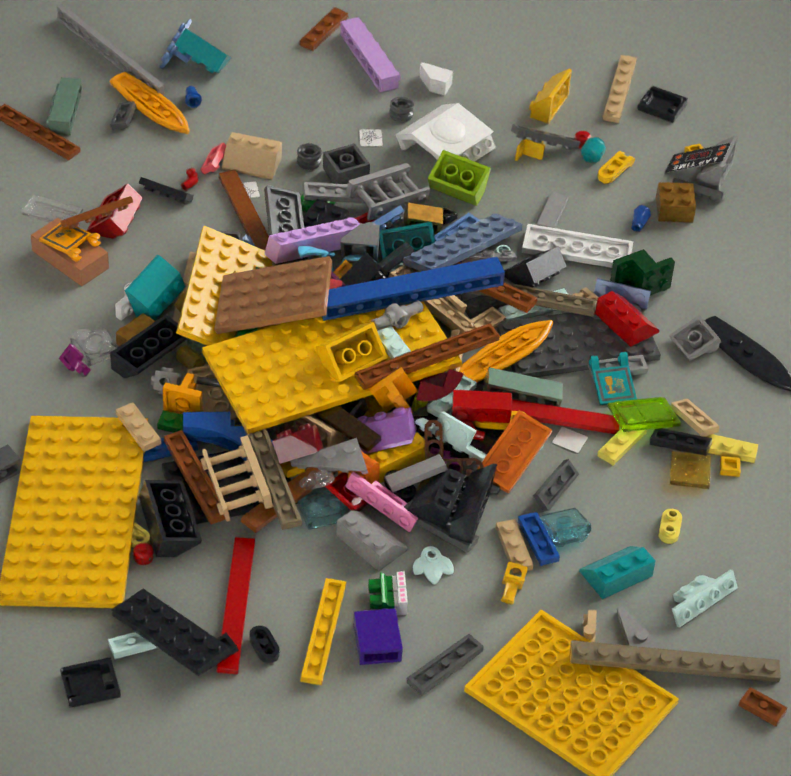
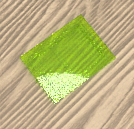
M665 397L616 401L607 405L623 432L681 426L679 418Z

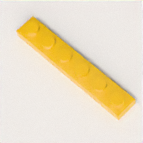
M329 578L325 580L301 674V682L322 685L346 589V581Z

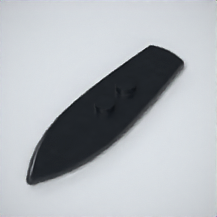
M717 316L704 320L720 338L719 348L736 363L762 381L791 391V374L772 353Z

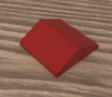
M345 472L324 485L350 510L360 512L369 504L345 487L349 479L348 474Z

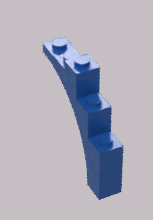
M183 412V433L187 440L215 444L230 451L239 449V446H242L240 437L246 436L243 426H235V420H231V412Z

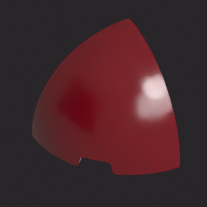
M448 369L447 372L421 379L416 400L425 402L435 401L447 396L458 386L464 373Z

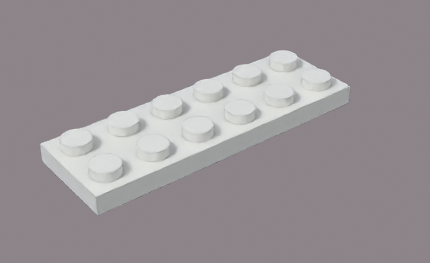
M527 224L522 253L535 255L559 246L564 260L612 268L613 260L632 253L634 241Z

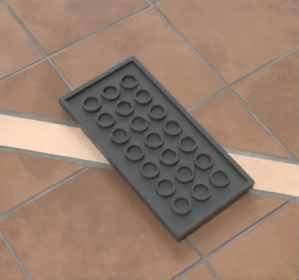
M632 304L640 313H642L639 304ZM571 312L503 321L496 327L498 334L502 336L508 331L529 323L546 320L553 321L551 331L543 343L532 353L511 365L513 373L532 377L589 370L588 362L591 356H598L599 360L618 358L621 352H626L628 356L643 355L645 362L660 360L661 357L653 336L630 347L596 314L592 317Z

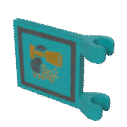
M626 352L619 354L617 359L620 366L600 368L598 356L590 357L588 363L592 371L600 405L637 401L629 368L628 354Z

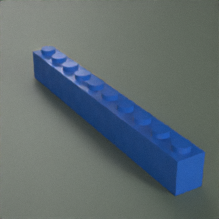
M498 257L333 288L329 289L326 316L321 317L323 321L386 309L394 303L401 306L412 304L418 300L422 302L503 286L505 271Z

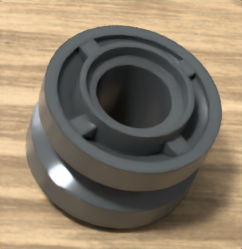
M405 97L393 98L390 101L389 116L397 121L410 120L413 117L414 102Z
M312 143L302 144L297 149V164L306 170L318 168L321 165V148Z

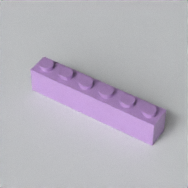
M359 17L341 21L340 35L379 92L398 88L401 79L399 71H396L393 67V63L389 61L386 53L382 51L379 43L373 38L372 33L367 30L365 23Z
M352 217L269 235L265 255L277 264L301 258L298 253L299 246L315 247L328 252L341 249V238L360 225V223Z

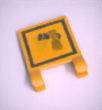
M61 222L39 238L40 242L67 254L75 262L82 258L78 255L81 253V249L77 247L87 240L94 247L101 244L98 241L100 234L89 233L79 227L69 229L67 226L62 228Z

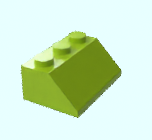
M443 150L428 176L429 186L433 190L477 206L485 192L491 168Z

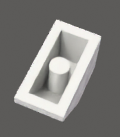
M422 62L420 78L430 92L445 96L452 85L453 71Z

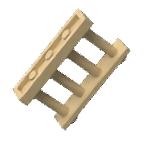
M248 435L240 437L242 446H239V449L209 458L206 449L202 450L204 458L200 459L203 470L208 469L219 503H217L219 514H224L226 522L230 521L229 510L259 501V503L263 502L265 509L273 507L269 489ZM242 456V458L246 457L247 459L244 461V464L214 473L212 468L213 465ZM245 471L248 473L252 472L249 479L221 488L217 482ZM250 486L258 488L254 494L227 503L224 501L223 495Z

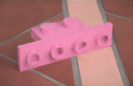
M355 472L351 473L345 485L346 488L409 533L412 531L418 517L404 508L408 503L376 480L371 485Z

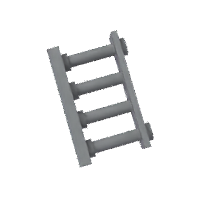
M404 163L349 180L346 195L349 198L361 197L369 207L367 219L370 221L382 217L400 205L404 210L408 202L415 204L426 203L430 188L426 187L419 190L408 178L411 167L408 163ZM403 182L411 192L404 194L396 184ZM389 187L397 197L390 199L381 188ZM374 191L382 202L375 204L367 193Z

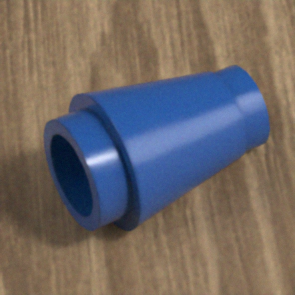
M188 86L186 88L185 103L191 108H196L201 104L202 97L194 86Z
M639 205L634 209L632 230L640 232L649 220L651 213L648 207Z

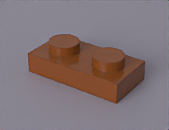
M749 687L738 705L775 727L788 709L786 706L752 687Z

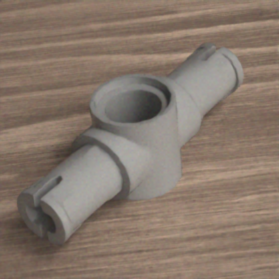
M419 300L407 306H399L396 303L391 304L387 307L383 316L375 318L371 322H374L377 331L387 326H395L400 329L409 322L411 316L423 312V304Z

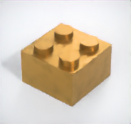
M658 182L656 193L658 221L693 223L696 211L693 183Z

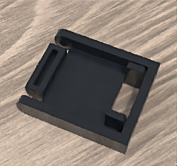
M651 86L640 100L637 109L674 123L687 105L688 98Z
M111 657L66 666L60 669L69 707H77L121 697ZM110 673L111 681L105 682L104 686L101 674Z

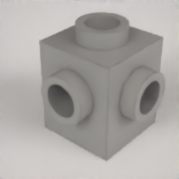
M162 367L161 370H156L155 374H152L151 385H153L154 390H158V394L163 395L164 379L166 378L167 383L180 386L182 373L173 372V368Z

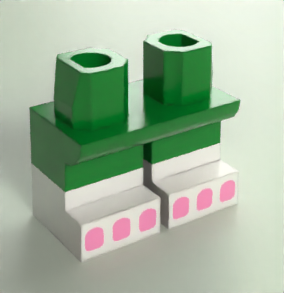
M405 571L396 572V576H386L384 573H380L379 579H369V593H380V595H370V609L396 608L397 615H407L408 602Z

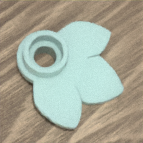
M433 546L424 548L421 552V557L416 559L413 564L414 575L425 574L426 578L433 585L440 580L443 573L452 575L454 572L451 560L442 556L441 552ZM428 554H434L435 557L431 558Z

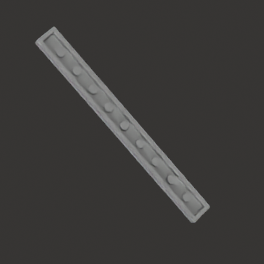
M63 4L57 6V17L61 23L121 71L128 72L165 96V86L161 81L147 72L141 65L123 53L121 49L113 45L111 41L94 30Z

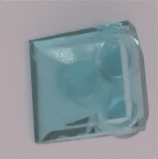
M329 490L306 495L298 501L308 530L337 524V520L346 514L345 504Z
M576 508L539 516L556 547H563L574 542H583L589 537L591 532V523Z

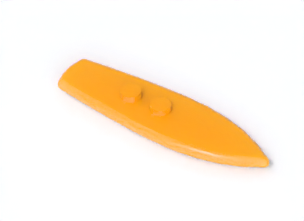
M128 72L119 73L110 79V84L129 102L134 101L136 109L150 120L167 129L189 134L188 123L182 112L155 89Z
M553 321L533 322L508 331L500 336L499 341L486 345L466 360L460 367L459 372L464 373V376L473 381L479 382L484 380L489 367L503 370L532 353L543 343L551 331Z

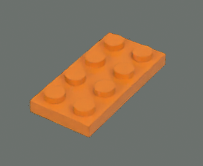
M519 410L482 461L484 467L493 463L497 464L493 484L509 494L551 435L552 429Z

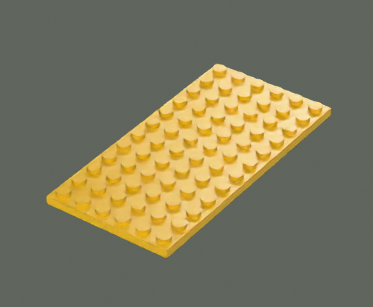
M423 301L421 302L423 304V312L411 316L409 322L400 329L392 326L411 352L447 339ZM386 309L323 321L320 316L281 323L202 347V353L247 434L372 395L369 388L362 389L354 377L355 375L338 382L322 364L316 346L363 323H371V320L383 316ZM458 355L409 373L407 376L414 382L448 371V369L452 370L461 367L462 360ZM388 356L387 359H385V360H383V361H381V362H379V363H382V362H384V361L390 360L391 358Z
M31 416L0 578V606L115 608L124 602L144 461L143 455L145 452H143L119 418Z

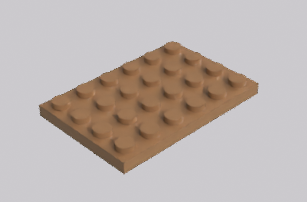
M327 256L223 275L215 323L216 333L222 334L326 316L332 269L331 257Z

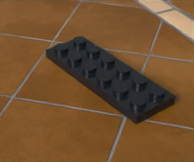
M144 588L112 609L113 617L197 676L230 654V649L226 644Z

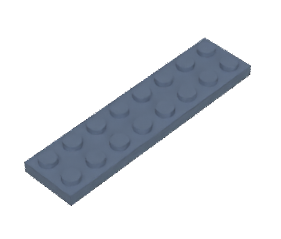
M491 214V216L485 219H481L452 235H448L404 257L403 265L419 271L454 265L522 231V224L514 219L502 217L500 214Z

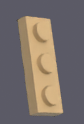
M688 398L671 403V410L702 437L719 432V425Z
M133 402L116 409L117 417L143 452L161 445V438Z
M516 519L496 522L495 528L508 561L526 566L528 568L527 571L533 570V562ZM512 569V572L519 573L520 570Z

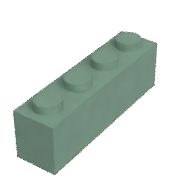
M61 77L60 83L56 85V95H53V105L50 106V116H47L46 126L58 135H71L82 95L81 79Z
M490 367L484 378L483 391L512 393V399L558 407L563 400V385L559 382Z

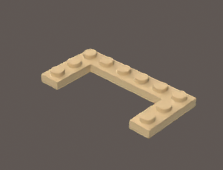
M403 265L390 272L388 278L421 271ZM443 298L423 301L433 314L452 329H460L459 334L489 323L496 328L499 323L506 319L493 306L470 320Z

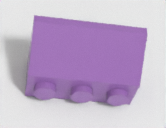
M404 407L394 409L393 412L385 413L383 411L376 413L372 417L361 416L357 418L381 436V441L369 452L360 447V450L365 454L411 444L417 430L411 408L404 409Z

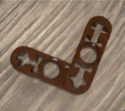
M429 420L425 424V460L440 454L444 462H447V468H449L452 462L459 463V472L462 474L464 470L463 461H466V465H472L473 461H476V465H480V469L484 468L482 461L477 458L444 459L443 426L441 422ZM432 423H435V426H439V430L435 432V437L440 436V440L433 439L428 441V436L433 437L432 431L428 429L432 426ZM431 443H437L440 446V451L437 454L430 453L429 446ZM466 469L467 473L464 475L470 476V473H472L473 470Z

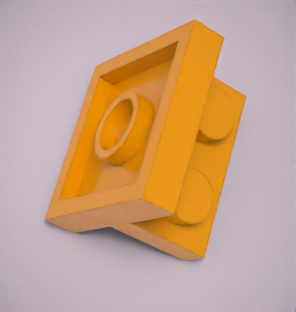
M402 367L369 388L385 412L394 407L410 408L406 399L418 392Z
M186 373L180 386L165 382L163 386V410L183 414V412H203L202 391L196 390L197 384L194 383V374Z

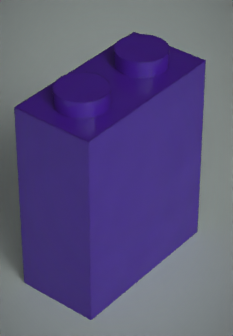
M396 608L354 612L353 626L359 664L402 662L403 647Z

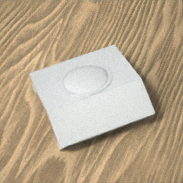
M459 103L441 105L395 134L401 150H406L418 143L437 160L442 151L446 150L475 162L496 148L491 137V133L494 131Z

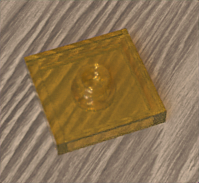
M672 451L670 485L709 489L711 456Z

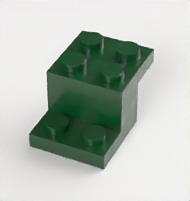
M643 249L613 260L610 281L650 290L651 296L671 287L675 261L670 257L656 263Z

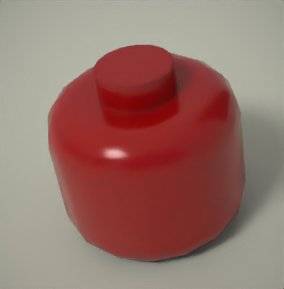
M578 131L575 134L574 139L580 142L579 148H582L586 140L591 138V135L587 131Z
M148 543L136 545L133 549L134 561L139 565L150 564L154 559L153 547Z

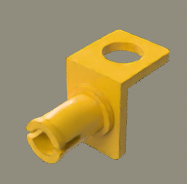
M523 139L517 146L515 161H518L522 155L542 160L545 150L544 141L538 143L529 139Z
M508 562L502 584L506 585L501 598L502 602L514 604L517 589H522L528 569L526 566ZM510 570H520L521 577L509 574Z

